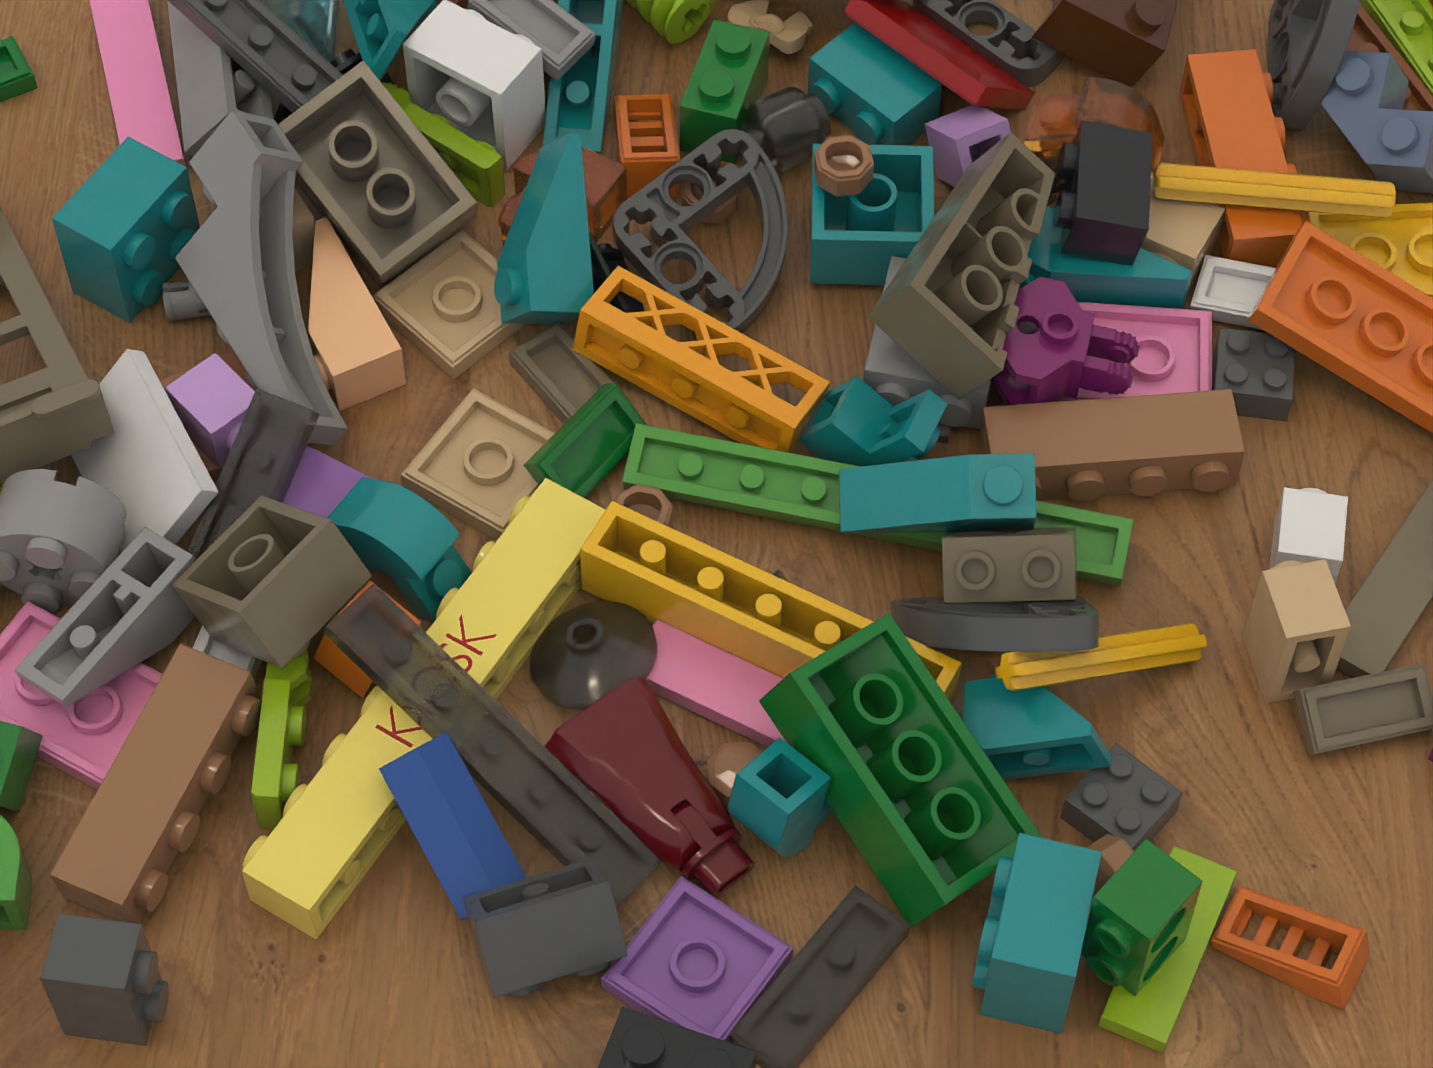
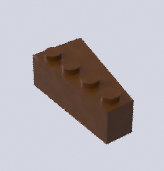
M1057 0L1032 38L1132 88L1165 52L1178 0Z

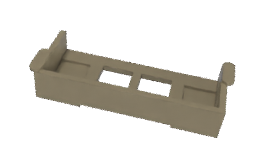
M1 207L0 285L4 283L19 315L0 322V346L30 335L46 367L0 385V482H3L17 472L36 469L92 447V441L115 432L99 383L94 379H88Z

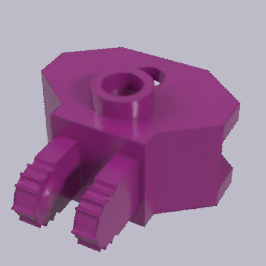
M1038 277L1018 290L1014 304L1019 307L1015 327L1006 334L1003 350L1008 352L1003 371L992 377L991 380L1006 405L1057 402L1064 396L1077 399L1079 388L1100 393L1108 392L1109 395L1124 394L1128 388H1131L1133 376L1129 370L1130 368L1125 367L1124 364H1130L1138 356L1140 345H1138L1136 337L1124 331L1118 332L1117 329L1093 325L1095 313L1083 311L1063 281Z

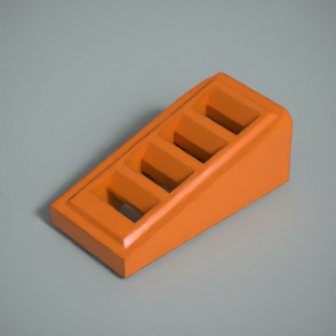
M672 95L614 96L621 196L625 199L633 196L680 161ZM661 119V121L653 122H629L638 120ZM680 183L670 189L669 195L671 198L679 195Z
M1240 885L1211 940L1212 948L1313 998L1345 1009L1370 955L1367 930ZM1256 914L1264 919L1253 941L1242 938L1253 915ZM1279 927L1287 929L1288 932L1278 951L1270 948V945ZM1307 939L1315 943L1307 960L1297 958ZM1331 953L1338 954L1332 969L1325 968Z

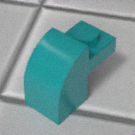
M856 376L827 391L825 397L813 411L798 441L821 459L861 467L916 461L926 455L937 442L940 435L937 425L948 404L928 389L893 406Z
M361 477L327 517L334 522L368 570L389 574L421 619L435 621L438 607L444 596L452 588L460 589L472 573L453 546L454 541L460 535L453 524L424 498L398 484Z
M778 738L736 774L728 803V812L734 819L781 856H793L811 844L816 827L833 813L825 800L832 777L783 739Z

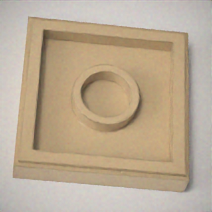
M462 229L372 295L383 317L452 379L457 378L526 325L503 324L501 322L500 304L497 302L494 293L498 259Z
M473 388L402 472V486L498 540L508 527L509 517L516 503L524 495L531 497L539 487L538 483L523 465L555 433Z

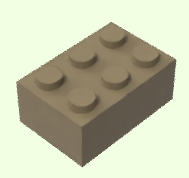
M364 60L278 124L303 161V164L296 171V184L323 217L327 216L336 234L380 289L476 218V200Z

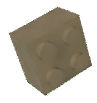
M261 495L171 586L214 640L279 668H283L290 660L297 658L308 648L311 638L356 596V592L372 575L332 520Z

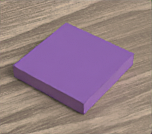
M681 876L626 946L628 956L614 961L601 978V985L603 990L637 1012L730 1042L793 958V947Z

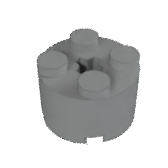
M30 469L9 476L5 480L0 492V584L21 594L23 605L29 601L49 613H54L58 611L60 604L74 605L118 557L125 533L124 522L127 514L125 506L116 495L92 480L78 476L76 486L54 481L57 473L56 470Z

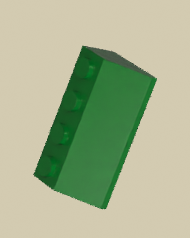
M887 613L790 672L759 700L785 741L832 777L825 798L826 802L910 927L997 870L1000 855L1014 858L1019 833L1043 838L890 613Z

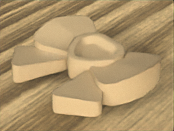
M768 0L746 1L735 4L730 8L727 23L770 32L769 45L772 44L785 54H792L802 49L806 42V36L811 34L813 24L802 11L796 12L782 22L778 16L767 14Z

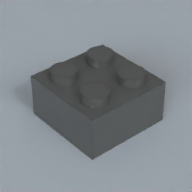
M1220 328L1214 349L1212 390L1232 389L1238 416L1286 422L1293 400L1296 350L1271 334Z
M1115 743L1109 750L1111 754V767L1092 769L1065 798L1061 819L1093 843L1103 836L1110 834L1124 839L1132 850L1135 851L1145 839L1151 841L1177 812L1183 792Z

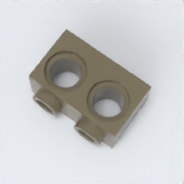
M1075 527L946 531L942 537L944 603L1076 600L1078 590Z

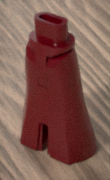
M630 677L557 728L550 740L544 745L541 758L554 770L614 816L660 861L677 873L682 872V876L688 881L698 878L713 896L723 893L748 874L754 867L755 863L739 846L742 835L736 829L726 807L690 756L644 677Z

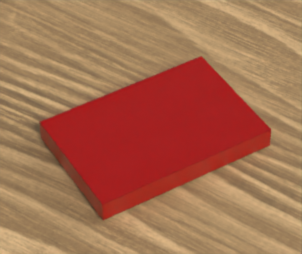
M850 0L844 10L847 13L846 16L973 106L1020 111L1026 109L1035 94L1030 88L905 1Z

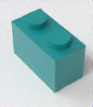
M856 22L809 58L807 96L811 98L814 105L825 114H832L853 130L859 140L868 145L909 146L926 132L925 123L939 118L943 84Z

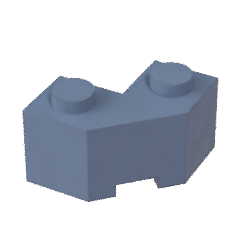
M1345 50L1331 86L1322 100V106L1378 181L1393 183L1396 191L1433 193V111L1403 110L1409 80L1391 53Z

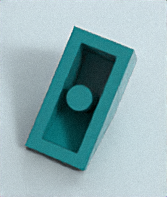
M996 673L988 679L964 682L963 722L1003 780L1111 767V754L1092 724L1046 687L1010 691L1006 689L1003 679H997Z

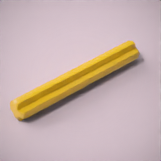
M1172 163L1158 164L1153 181L1154 196L1158 199L1379 218L1390 217L1396 201L1395 185L1386 181Z
M1186 623L1099 637V647L1088 650L1004 652L1001 655V666L995 667L997 679H1003L1007 690L1018 691L1177 665L1199 660L1202 656V647L1207 646V638L1205 634H1199L1195 624Z

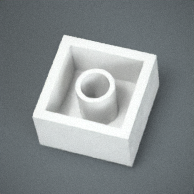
M443 0L403 43L407 85L411 102L431 114L436 113L443 116L454 128L472 139L485 141L502 156L503 169L508 170L545 127L546 107L542 48L536 46L529 38L521 34H513L487 21L480 13L474 10H466L448 0Z

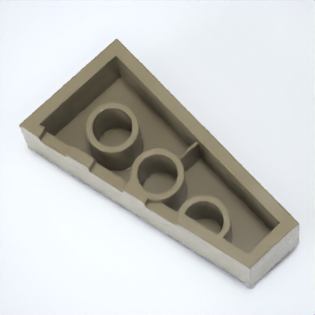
M1012 132L968 166L867 316L958 400L1003 371L1008 353L1003 350L1006 334L1015 327L1019 307L1014 305L1020 283L1028 278L1032 259L1028 257V252L1032 239L1040 233L1055 173Z

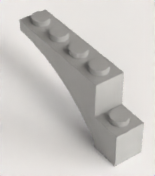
M231 110L189 161L203 183L202 190L205 196L217 208L177 254L175 259L188 278L189 289L204 303L217 323L216 329L219 336L232 347L245 367L247 380L262 394L275 414V423L279 430L289 436L291 441L334 445L348 430V427L331 399L314 359L302 318L295 277L292 234L296 171L303 164V161L274 119Z

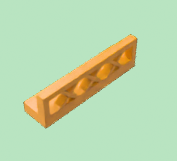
M620 266L616 267L580 309L572 350L742 444L794 454L803 424L825 397L830 385V381ZM619 291H622L640 301L645 311L625 313L609 303ZM683 325L695 332L697 341L678 342L665 334L663 326ZM736 354L748 361L750 370L732 372L719 365L716 355ZM789 383L806 394L795 407L775 396L770 385Z

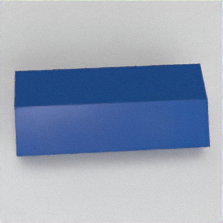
M447 731L379 768L461 920L468 917L463 897L526 878Z

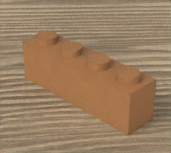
M1232 389L983 407L978 441L980 454L1035 453L1037 501L1066 498L1076 501H1089L1100 496L1134 494L1146 497L1159 494L1162 491L1186 489L1212 492L1223 487L1236 486L1245 454Z
M181 643L179 644L50 873L51 878L65 899L116 921L137 924L140 923L146 911L152 912L159 905L168 884V875L166 873L178 851L185 852L193 843L199 829V813L210 793L217 794L224 786L231 770L232 760L230 756L241 736H249L260 719L262 698L250 671Z

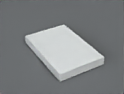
M126 349L99 384L115 433L91 442L92 447L71 455L82 477L107 488L125 506L127 515L124 522L125 533L120 547L121 553L144 527L149 528L176 545L219 493L144 351Z

